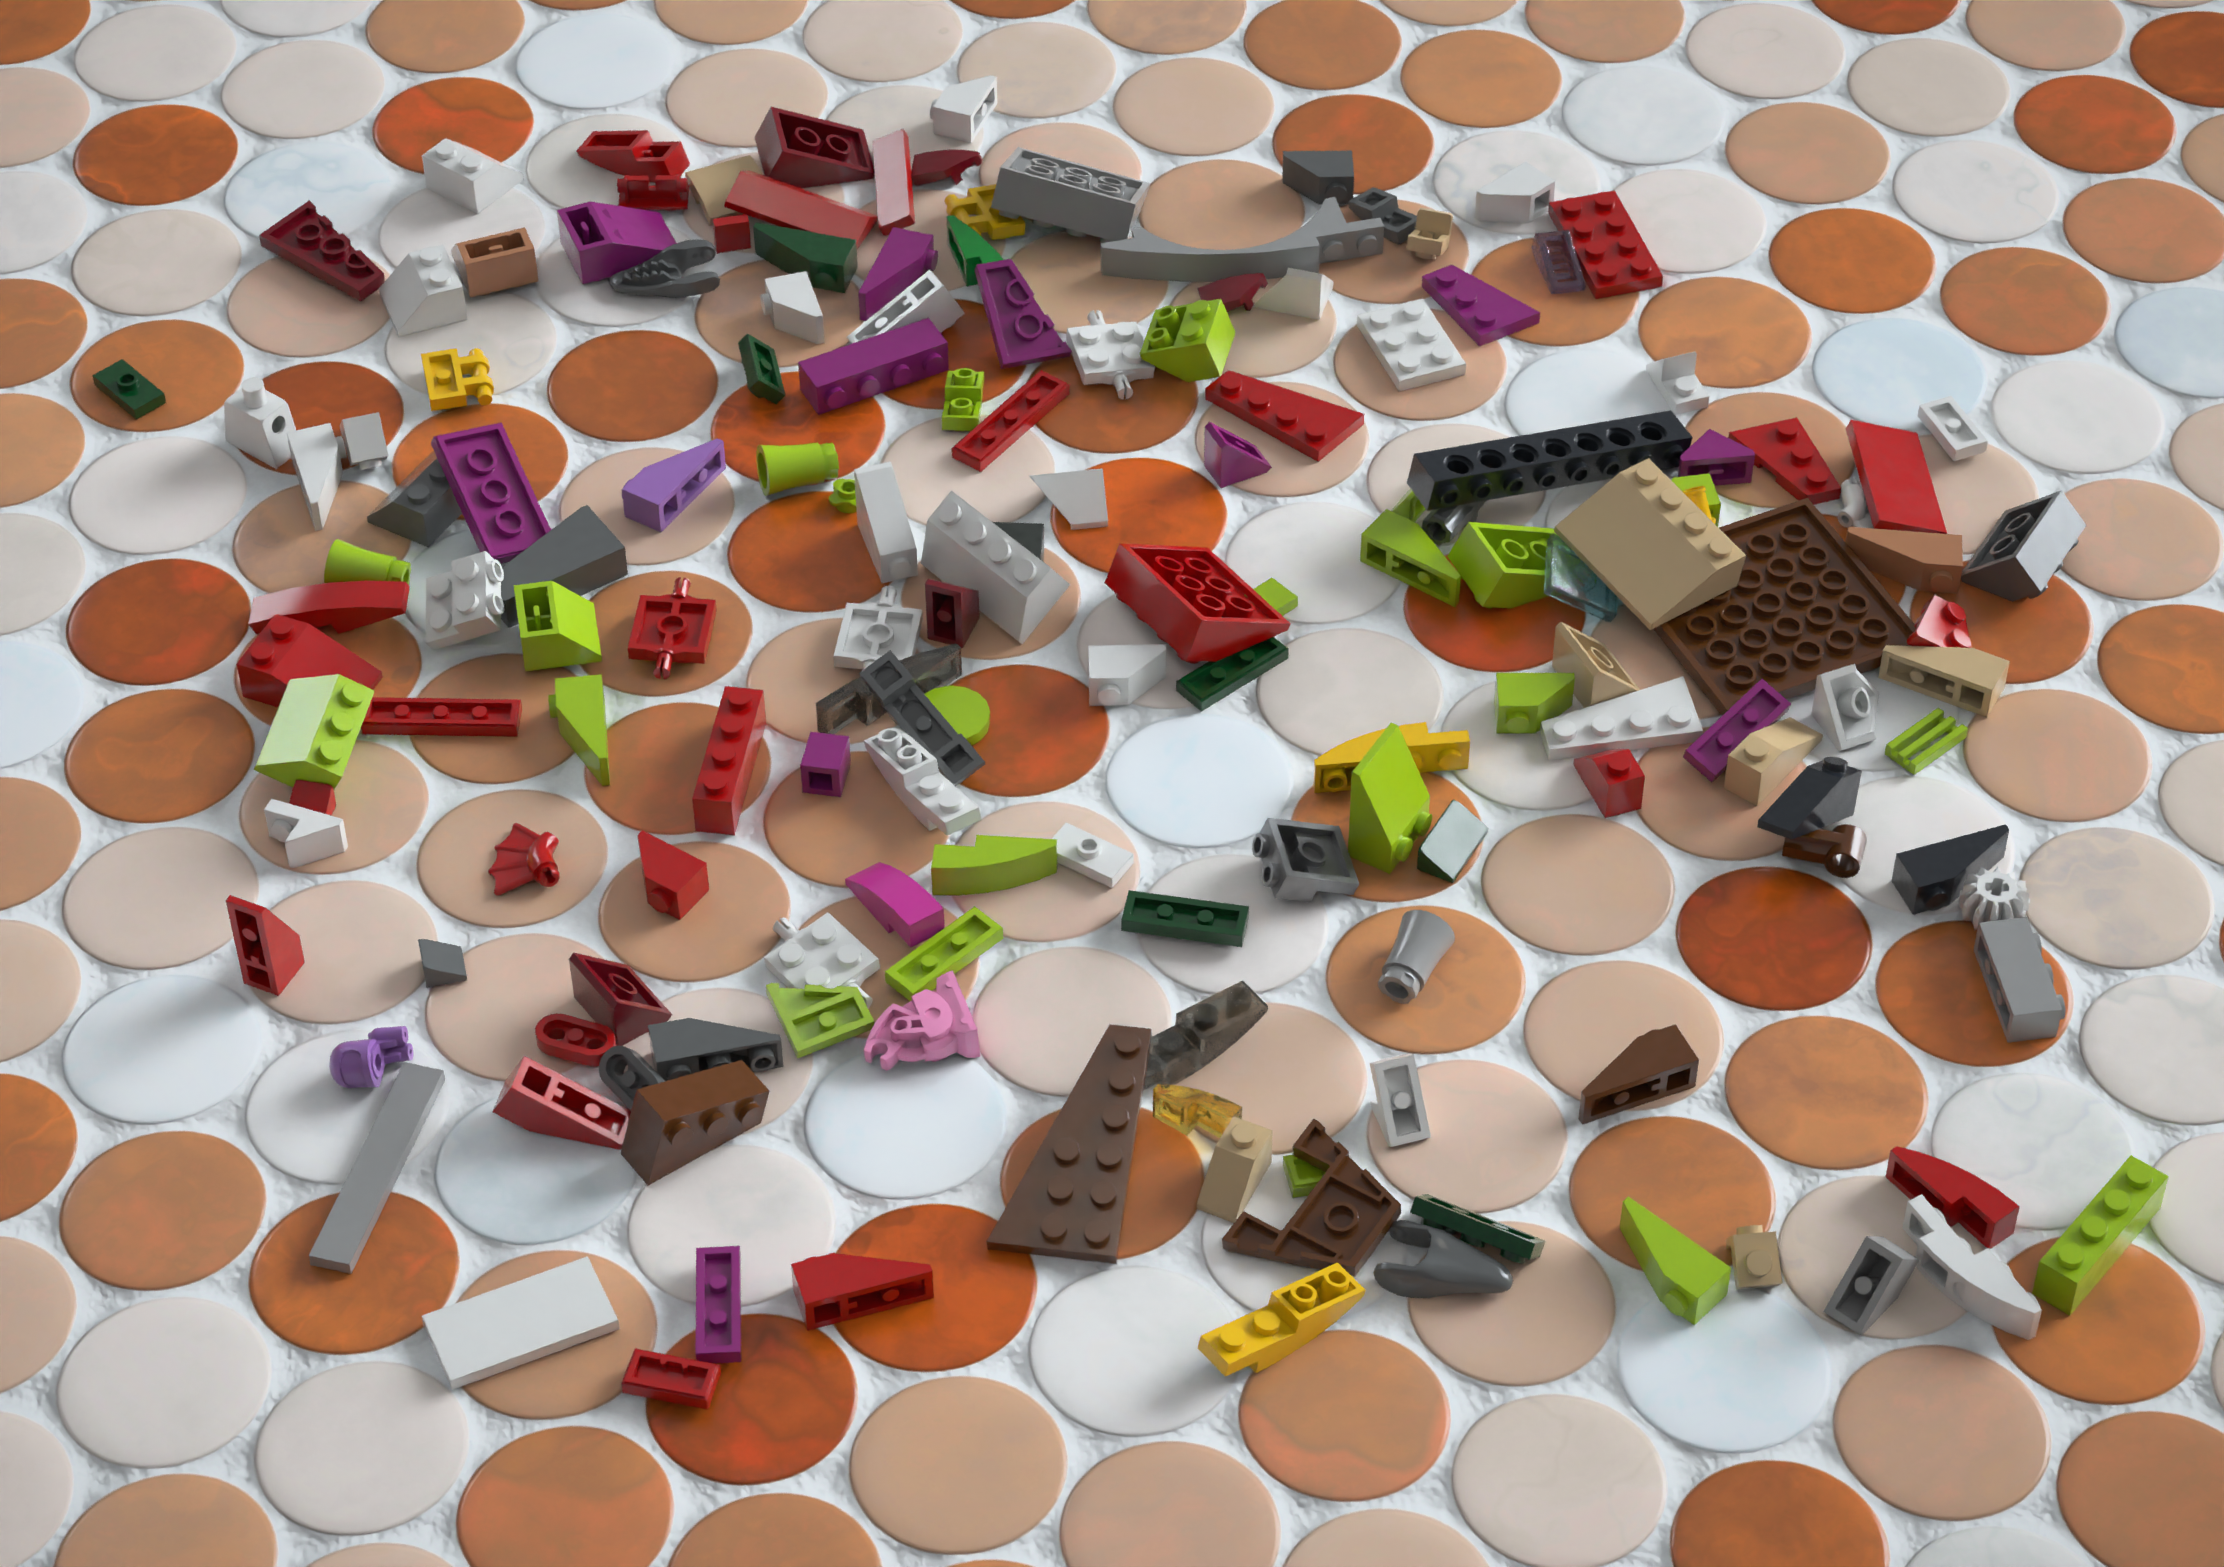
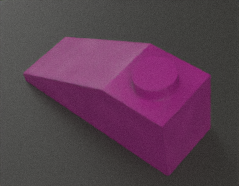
M892 228L858 292L860 320L867 321L927 271L935 270L938 262V251L934 250L933 235Z

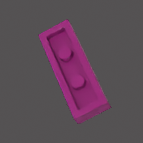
M1761 679L1685 750L1683 758L1710 782L1715 781L1726 770L1728 755L1750 733L1776 723L1788 712L1791 703L1766 681Z
M740 1246L696 1248V1360L713 1364L741 1362Z

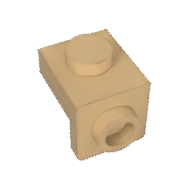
M1420 208L1417 213L1415 230L1408 236L1406 250L1416 251L1415 255L1417 257L1425 259H1435L1436 255L1441 256L1449 247L1453 214Z
M1762 1225L1736 1228L1737 1235H1732L1725 1240L1726 1249H1731L1736 1289L1781 1285L1782 1276L1776 1231L1763 1232Z

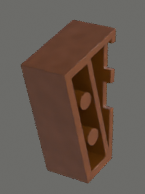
M742 1060L637 1089L620 1154L647 1185H650L760 1124L770 1091Z

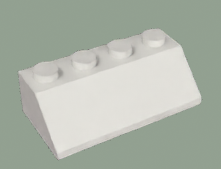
M952 490L927 520L921 564L943 582L978 590L979 610L1021 644L1026 641L1070 586L1051 567Z

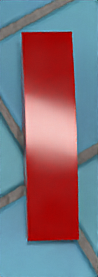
M365 580L331 582L289 588L254 597L248 624L255 634H259L271 618L278 614L308 623L315 628L331 624L336 632L340 634L405 614L410 586L407 582Z

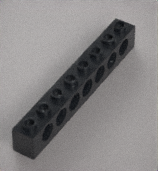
M1670 410L1415 453L1407 484L1425 509L1429 511L1612 479L1619 472L1648 458L1660 470L1679 467L1680 456L1690 447L1693 437Z

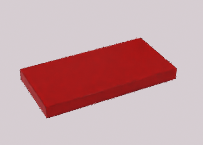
M1850 420L1846 427V433L1873 528L1947 534L1918 433Z

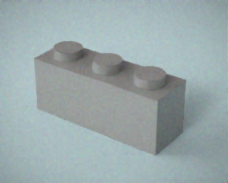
M2027 917L1979 922L1974 953L2007 1042L2056 1037L2060 1019L2065 1018V1003L2062 995H2057L2055 992L2053 971L2050 964H2045L2042 958V946L2038 933L2032 932Z

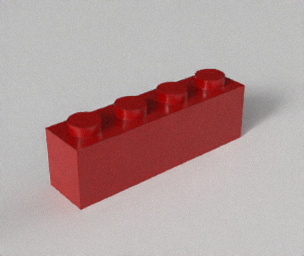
M725 686L692 797L695 831L735 836L766 726L764 690Z

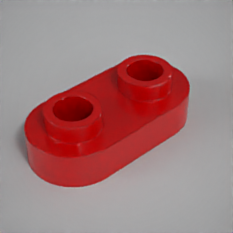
M565 1014L547 1015L537 1023L535 1028L537 1046L543 1053L587 1066H599L604 1053L611 1047L616 1046L615 1034L608 1026Z

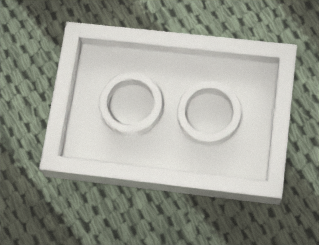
M1423 298L1357 315L1358 329L1399 392L1465 375V361Z

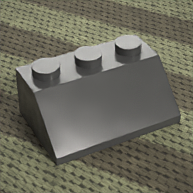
M434 451L367 516L368 523L429 548L462 514Z
M2062 490L2005 510L1963 569L1961 581L2012 602L2027 596L2029 599L2038 597L2048 588L2047 582L2052 575L2063 566L2062 560L2067 553L2078 544V537L2086 527V524Z

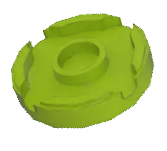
M950 685L938 687L925 693L926 697L958 734L961 733L971 746L981 741L987 734L990 725V710L987 701L978 692L966 687Z

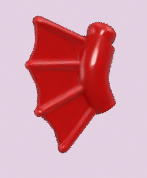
M514 823L510 835L503 842L495 845L497 858L488 870V874L492 875L496 881L494 894L496 896L502 895L533 880L540 883L543 887H552L557 884L560 879V873L553 858V853L559 844L557 837L549 832L539 835L519 823Z

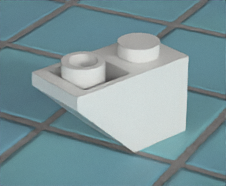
M1524 162L1477 190L1475 219L1482 222L1530 223L1548 212L1549 202L1554 201L1556 181L1529 163Z

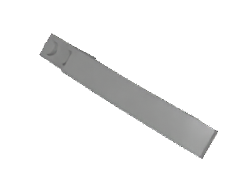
M1325 198L1314 217L1297 231L1276 241L1250 248L1233 250L1194 248L1164 240L1143 228L1131 229V239L1100 243V269L1102 275L1184 282H1215L1232 276L1263 273L1266 279L1281 278L1287 274L1288 268L1319 273V264L1383 254L1384 225L1381 218L1346 223L1336 198Z

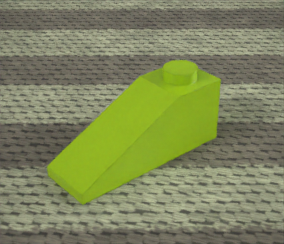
M1386 509L1361 534V562L1453 607L1459 603L1461 575L1418 523Z
M602 674L555 678V694L548 695L550 718H558L561 736L602 786L610 785Z
M1629 1196L1623 1201L1620 1230L1658 1299L1665 1304L1670 1312L1677 1316H1682L1695 1325L1727 1295L1731 1267Z

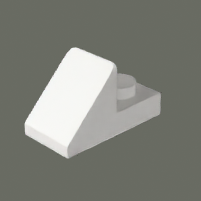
M1696 352L1677 355L1646 364L1647 373L1675 415L1708 407L1709 395L1695 375Z
M271 799L264 809L269 837L285 842L290 868H297L343 853L348 847L344 822L341 818Z
M1409 1053L1369 1063L1377 1100L1370 1101V1104L1388 1146L1393 1147L1431 1138L1414 1054Z

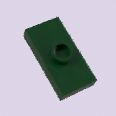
M123 359L92 375L94 385L135 419L166 403L165 394Z

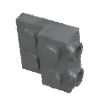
M1267 818L1260 833H1257L1253 839V855L1261 858L1264 865L1262 883L1266 887H1271L1274 898L1311 902L1317 891L1353 895L1359 886V881L1339 826Z

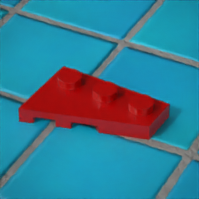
M1797 417L1729 432V439L1754 451V465L1758 468L1764 466L1776 476V483L1798 501L1808 498L1815 505L1840 499L1841 486Z

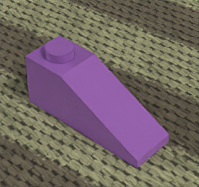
M717 438L644 467L633 479L628 480L622 488L625 517L658 532H662L726 469L724 442Z

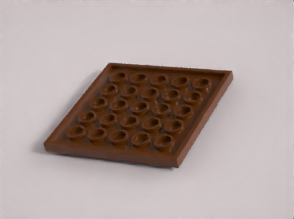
M1808 498L1719 527L1746 555L1737 586L1654 628V631L1721 716L1761 679L1766 681L1785 699H1790L1815 690L1817 675L1851 664H1855L1856 669L1860 673L1876 669L1881 665L1885 646H1910L1907 644V638L1916 629L1912 620Z

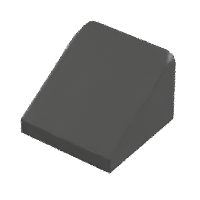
M418 939L427 988L467 981L461 946L428 939Z

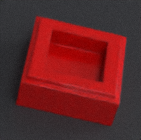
M747 214L712 219L714 245L717 254L751 248L750 225Z

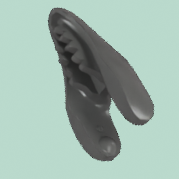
M697 239L679 242L666 247L651 259L637 266L614 274L610 277L609 283L617 292L632 295L682 298L708 293L719 287L720 278L717 273L709 271L694 273L684 277L682 275L688 268L711 261L716 255V249L712 243L706 240Z
M1405 1220L1393 1222L1389 1230L1390 1236L1404 1244L1429 1248L1426 1257L1415 1266L1388 1262L1379 1263L1373 1272L1375 1280L1381 1287L1396 1295L1410 1298H1432L1455 1293H1500L1508 1291L1513 1284L1510 1271L1494 1258L1443 1230Z

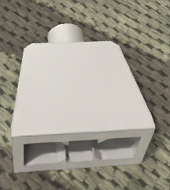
M251 377L244 380L241 384L242 388L227 398L224 403L226 442L277 469L291 458L287 433L296 431V427L286 401L265 390L262 379Z

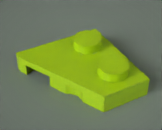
M779 983L766 985V994L797 1059L867 1032L874 1026V1020L858 987L837 986L830 989L822 985L805 984V989L779 988Z

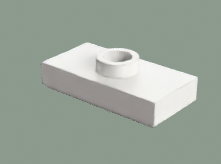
M1065 823L1052 838L1057 839V863L1110 888L1114 887L1134 863L1133 853L1069 823Z

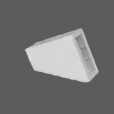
M891 462L854 469L857 525L881 583L918 576L917 547Z

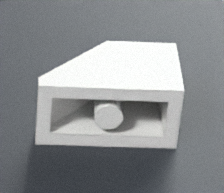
M989 75L946 87L940 97L934 99L931 104L930 118L933 119L934 134L972 143L997 105V77Z
M807 272L765 279L766 293L760 295L761 306L764 315H770L774 328L816 344L825 343L823 315Z
M379 412L343 419L339 426L350 466L359 464L360 470L382 466L381 459H386L389 455Z
M1166 644L1088 646L1089 706L1129 705L1166 678Z

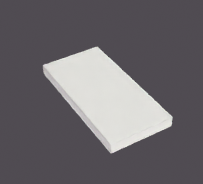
M588 1256L422 1315L424 1328L452 1390L619 1330L618 1318Z

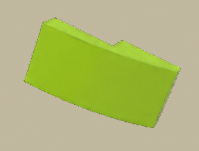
M969 368L948 371L945 384V403L942 413V430L972 431L980 424L984 372H975Z

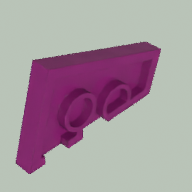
M1012 259L976 265L975 274L1001 369L1070 357L1071 349L1066 341L1063 342L1053 328L1054 323L1048 314H1044L1034 299L1033 291Z

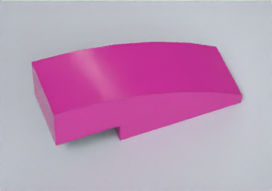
M878 862L845 879L847 887L888 933L896 931L910 948L933 937L945 928L944 908L915 880L888 864Z

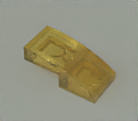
M1157 1084L1153 1089V1117L1186 1136L1196 1126H1199L1221 1138L1233 1116L1242 1119L1241 1106L1215 1094L1194 1088Z

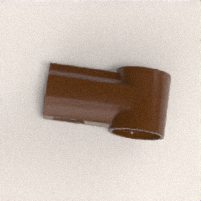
M1849 824L1838 825L1832 831L1818 829L1792 840L1785 838L1782 856L1824 864L1826 870L1832 875L1839 878H1850L1858 874L1867 837L1863 830Z

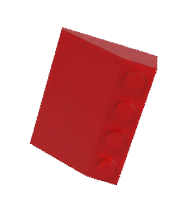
M1120 543L1105 580V584L1116 593V598L1119 601L1127 604L1137 613L1136 617L1139 620L1147 623L1157 632V637L1168 643L1178 652L1177 656L1180 659L1192 664H1197L1199 661L1216 662L1287 631L1291 624L1207 547Z

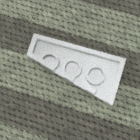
M1684 676L1542 721L1540 725V735L1548 760L1587 756L1611 749L1638 750L1694 743L1703 734V729Z

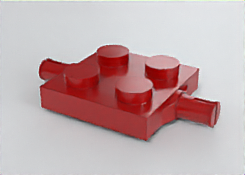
M681 577L676 578L672 594L662 596L640 595L627 648L628 658L656 661L653 674L658 679H661L662 672L663 680L670 676L673 662L705 664L717 612L716 600L698 599L689 596L688 592L691 582L684 577L682 583Z

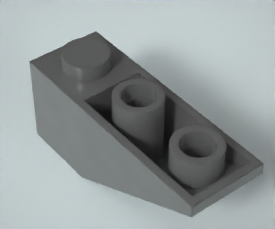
M693 1018L648 1025L654 1068L665 1081L742 1060L752 1072H764L769 1069L783 1067L781 1037L778 1034Z

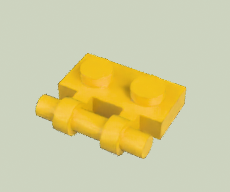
M996 184L969 188L967 198L958 199L955 194H950L944 200L948 216L954 215L975 230L980 236V233L987 232L990 238L995 240L1020 236L1025 233L1026 223L1021 216L1018 219L1008 218L1000 215L998 209L991 208Z
M457 348L421 354L431 411L468 406L466 396L470 395L478 398V402L481 405H489L492 402L494 386L492 379L487 375L490 371L488 359L483 355L481 349L474 348L470 350L469 356L458 357ZM470 374L472 377L463 378L462 375Z

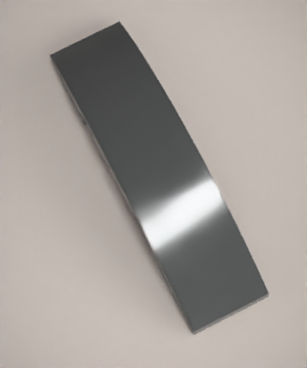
M891 650L859 673L867 687L896 725L937 759L939 772L953 785L957 786L985 765V761L965 737L953 729L915 683L914 677Z

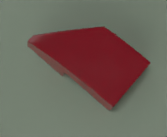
M937 150L916 154L913 158L911 170L912 180L917 187L946 179L950 176L953 184L957 185L963 180L961 173L969 167H978L982 164L983 159L979 152L970 150Z
M1253 273L1228 277L1197 289L1201 300L1221 299L1227 312L1242 305L1246 311H1250L1254 305L1252 298L1258 289L1265 288L1268 282L1263 273Z

